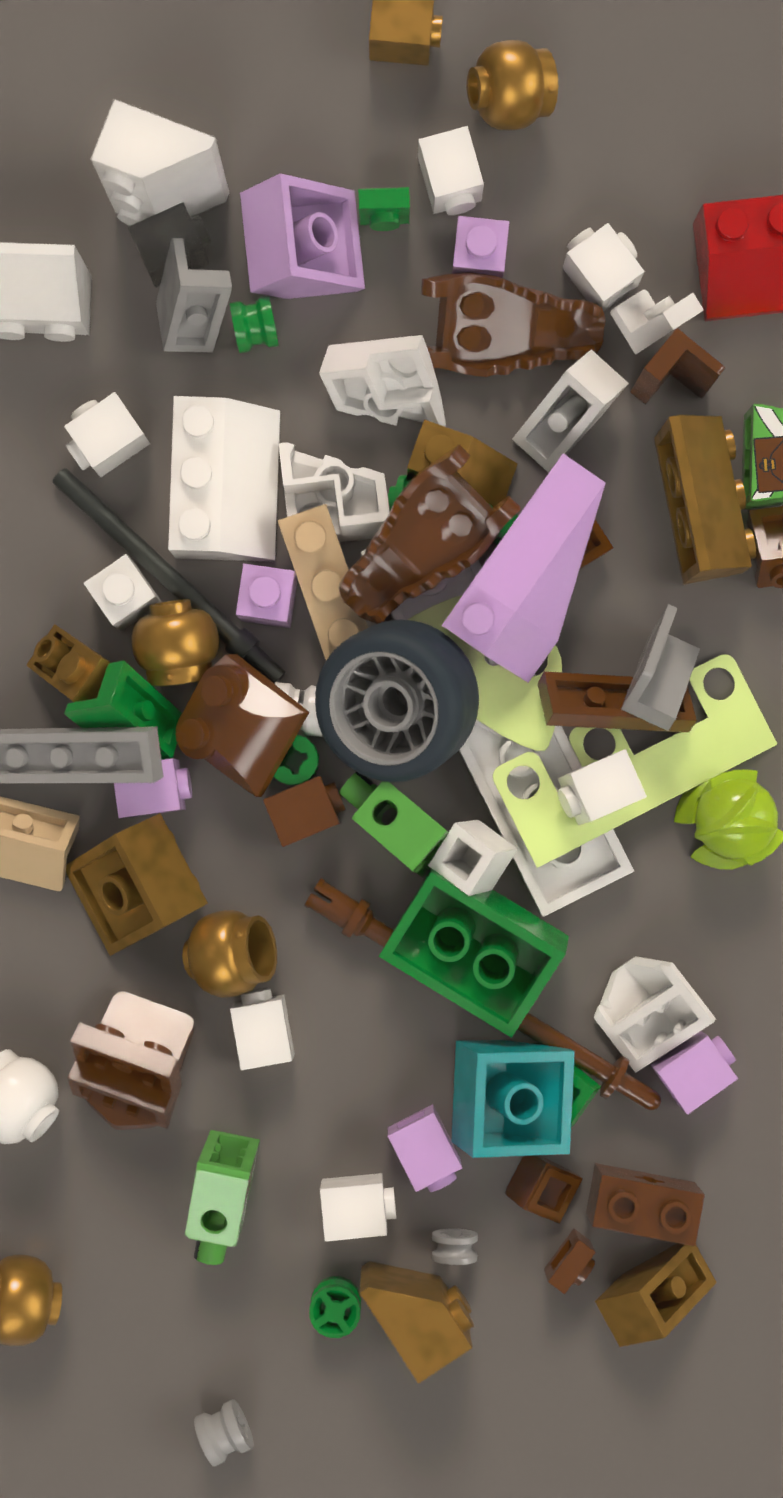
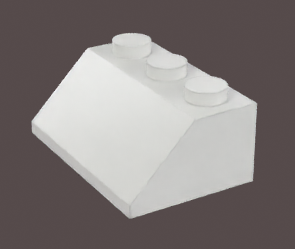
M114 99L91 160L115 213H118L117 218L120 221L141 230H145L147 225L163 230L226 202L229 189L215 137Z
M0 243L1 339L21 340L25 338V333L44 334L46 339L67 342L75 340V335H89L92 276L75 245Z
M174 396L168 550L176 559L276 562L280 410L222 397Z

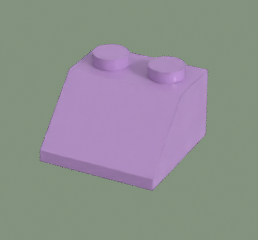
M280 173L240 193L250 293L292 299L358 292L365 289L354 190Z

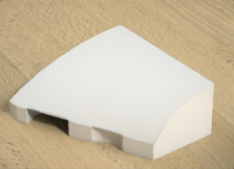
M423 335L328 346L319 374L337 411L356 416L370 415L380 422L397 426L399 417L422 423L425 419L446 427L440 390Z
M278 443L287 517L326 504L339 542L372 539L390 513L384 473L365 467L358 469L350 468L340 459L325 455L324 459H319L295 451L293 444Z

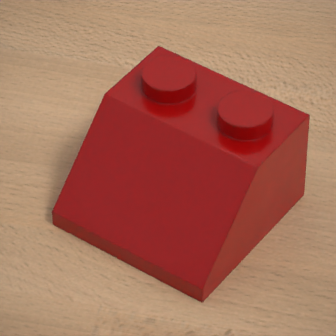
M783 195L702 204L693 222L704 321L783 313Z

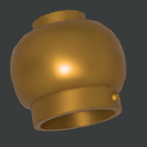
M520 40L501 41L486 47L478 58L476 67H471L467 75V96L471 108L478 110L483 120L489 126L498 130L523 129L530 126L539 117H550L554 112L558 97V73L552 53L547 48L534 49L527 42Z
M189 599L149 605L151 614L140 618L135 624L132 633L133 654L137 664L141 668L146 669L147 682L152 686H165L200 681L205 671L212 667V660L215 659L219 648V635L212 617L204 610L192 609Z
M223 910L201 918L193 927L189 939L186 940L183 947V964L187 974L205 992L220 998H230L247 993L256 987L258 983L270 981L275 974L277 966L276 940L267 920L260 915L249 917L236 910Z
M29 1255L8 1256L0 1261V1344L24 1346L33 1343L44 1334L47 1325H56L62 1304L61 1282H53L52 1271L44 1261L37 1257Z

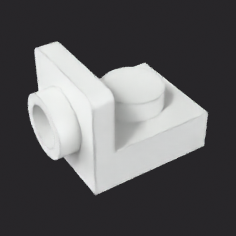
M642 290L617 305L610 313L636 355L704 309L694 293L676 304L670 296L655 304L648 291Z

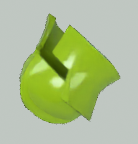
M747 769L723 772L682 793L676 808L674 822L681 824L696 823L694 837L704 843V845L693 852L690 856L692 859L716 869H736L762 861L771 855L783 842V831L778 829V811L775 801L770 793L756 782L757 770Z

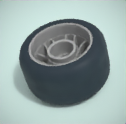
M392 620L373 625L349 637L331 653L322 667L316 685V716L325 741L335 755L348 767L366 777L379 781H409L432 772L456 754L464 745L474 728L478 715V684L468 658L449 636L422 622ZM396 688L405 696L408 707L398 700Z

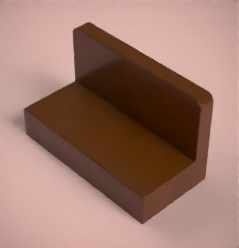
M676 328L644 367L630 393L646 405L667 378L672 375L698 397L703 398L725 370V366Z

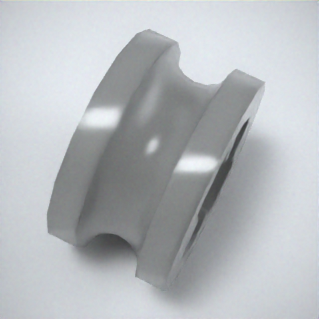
M457 1228L439 1229L432 1232V1241L438 1245L437 1249L432 1251V1260L434 1262L447 1265H467L477 1262V1252L472 1249V1245L478 1242L477 1232Z

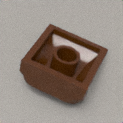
M226 654L202 675L178 720L176 739L179 748L186 756L198 760L205 759L255 797H262L310 712L239 655Z

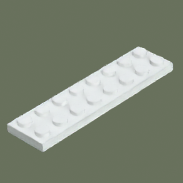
M479 560L472 566L464 569L457 576L441 580L433 589L422 593L414 599H406L390 613L393 620H408L436 604L463 595L482 568ZM485 656V661L489 665H498L496 662ZM476 719L470 736L459 749V752L501 836L518 848L513 856V860L542 917L634 872L613 829L537 868L493 781V772L498 766L526 752H533L540 757L558 792V789L562 788L558 778L580 769L582 766L562 726H555L550 744L545 751H536L521 746L500 735ZM518 766L508 775V789L517 798L528 799L534 796L539 789V777L530 767Z

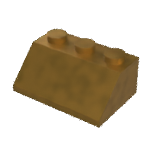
M671 416L657 433L654 441L683 585L742 574L752 567L751 559L756 558V544L752 530L750 528L744 529L741 510L746 508V495L741 479L734 480L731 460L736 458V445L733 433L730 429L724 430L722 416Z

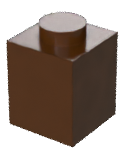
M321 776L263 799L282 847L341 824L338 813L346 810L335 782L325 785Z

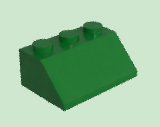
M431 868L378 957L512 1038L566 955L569 936L493 889L492 891L468 896Z

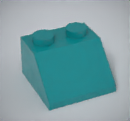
M509 1040L456 1041L451 1142L472 1158L570 1154L575 1051L567 1048Z

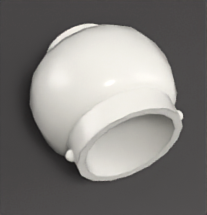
M10 1049L0 1052V1143H18L25 1138L30 1142H34L50 1128L59 1114V1109L54 1106L59 1096L58 1085L54 1075L45 1065L32 1058L18 1057Z

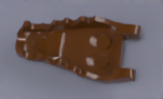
M462 272L422 279L421 294L427 297H440L436 346H427L434 368L480 377L508 375L518 368L531 370L538 366L551 365L557 359L579 360L590 350L597 354L604 342L603 336L606 319L602 307L597 303L586 300L559 298L553 294L527 288L507 279L486 274Z
M460 444L421 470L408 483L395 500L390 513L370 541L363 556L347 571L340 581L339 592L344 603L360 618L379 624L406 599H414L422 593L433 589L441 580L453 578L464 569L472 566L489 548L505 524L521 510V507L510 496L505 497L492 508L457 472L470 458V455Z

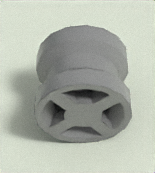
M234 1399L223 1403L221 1411L213 1415L202 1413L194 1419L200 1446L213 1467L225 1463L227 1455L235 1451L245 1453L254 1447L247 1419L241 1407Z

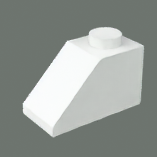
M590 350L566 370L512 440L549 473L561 455H566L578 443L629 383L593 350Z

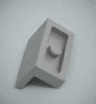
M183 238L171 239L156 300L163 351L213 352L232 290L230 272L188 269Z
M670 604L666 606L646 641L621 710L669 731L676 720L700 648L669 635L678 609Z

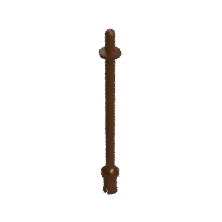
M320 878L314 891L328 899L331 903H327L311 893L304 906L343 928L341 934L349 939L352 934L356 937L364 935L384 947L393 929L374 918L373 911L369 909L370 903L364 899H361L359 903ZM527 1013L517 1030L541 1045L574 1050V1065L602 1081L600 1088L601 1097L608 1099L616 1090L647 1110H656L661 1105V1096L657 1091L626 1073L630 1062L628 1058L622 1056L614 1064H611L530 1013Z

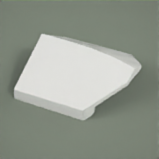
M637 956L625 962L611 973L600 1005L594 1015V1019L622 1056L629 1059V1065L635 1073L716 1020L674 963Z

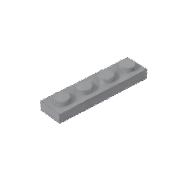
M157 727L0 729V783H155L164 778Z

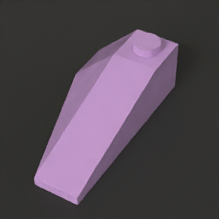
M562 454L442 626L486 657L529 683L558 642L605 482L565 454Z

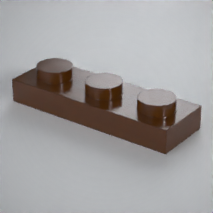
M544 671L538 682L546 726L667 731L621 710L633 679L632 676ZM688 685L676 720L667 732L689 733L697 722Z

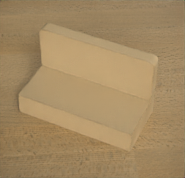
M0 796V877L61 891L65 883L67 856L79 830L80 816Z

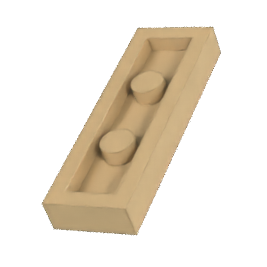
M323 504L277 521L322 651L327 660L342 642L367 629L368 625L366 620L360 618L344 603L340 595L339 583L347 573L348 567L327 505Z

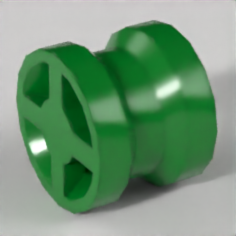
M269 295L259 297L257 302L245 305L241 301L230 303L239 353L250 352L254 345L264 344L269 348L279 346Z
M297 735L274 777L279 782L287 785H299L311 780L319 767V753L315 745L306 737Z
M331 1276L323 1279L314 1288L309 1306V1318L313 1327L321 1335L328 1338H341L349 1335L357 1327L361 1310V1295L358 1288L351 1280L342 1276ZM331 1295H332L333 1298H338V1299H343V1298H345V1299L340 1302V1301H338V1300H333V1299L331 1298Z

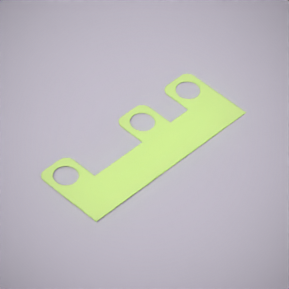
M726 654L719 655L693 669L690 683L708 718L696 723L689 733L679 732L633 755L621 729L604 728L615 739L613 754L626 749L647 796L644 799L592 822L578 825L575 817L569 818L564 812L558 798V792L537 754L526 752L498 766L494 770L493 781L537 868L778 745L733 657ZM713 668H723L733 676L734 690L726 699H713L704 689V677ZM576 727L569 736L570 744L582 767L598 761L589 757L583 746L585 735L594 728ZM518 766L532 768L539 777V789L534 796L528 799L515 797L507 786L509 773Z

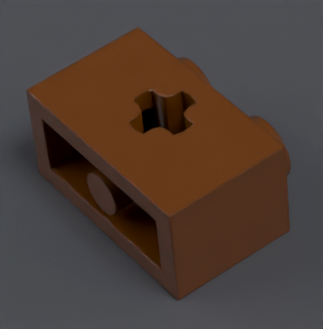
M595 1163L586 1215L592 1227L696 1247L705 1194L692 1181Z

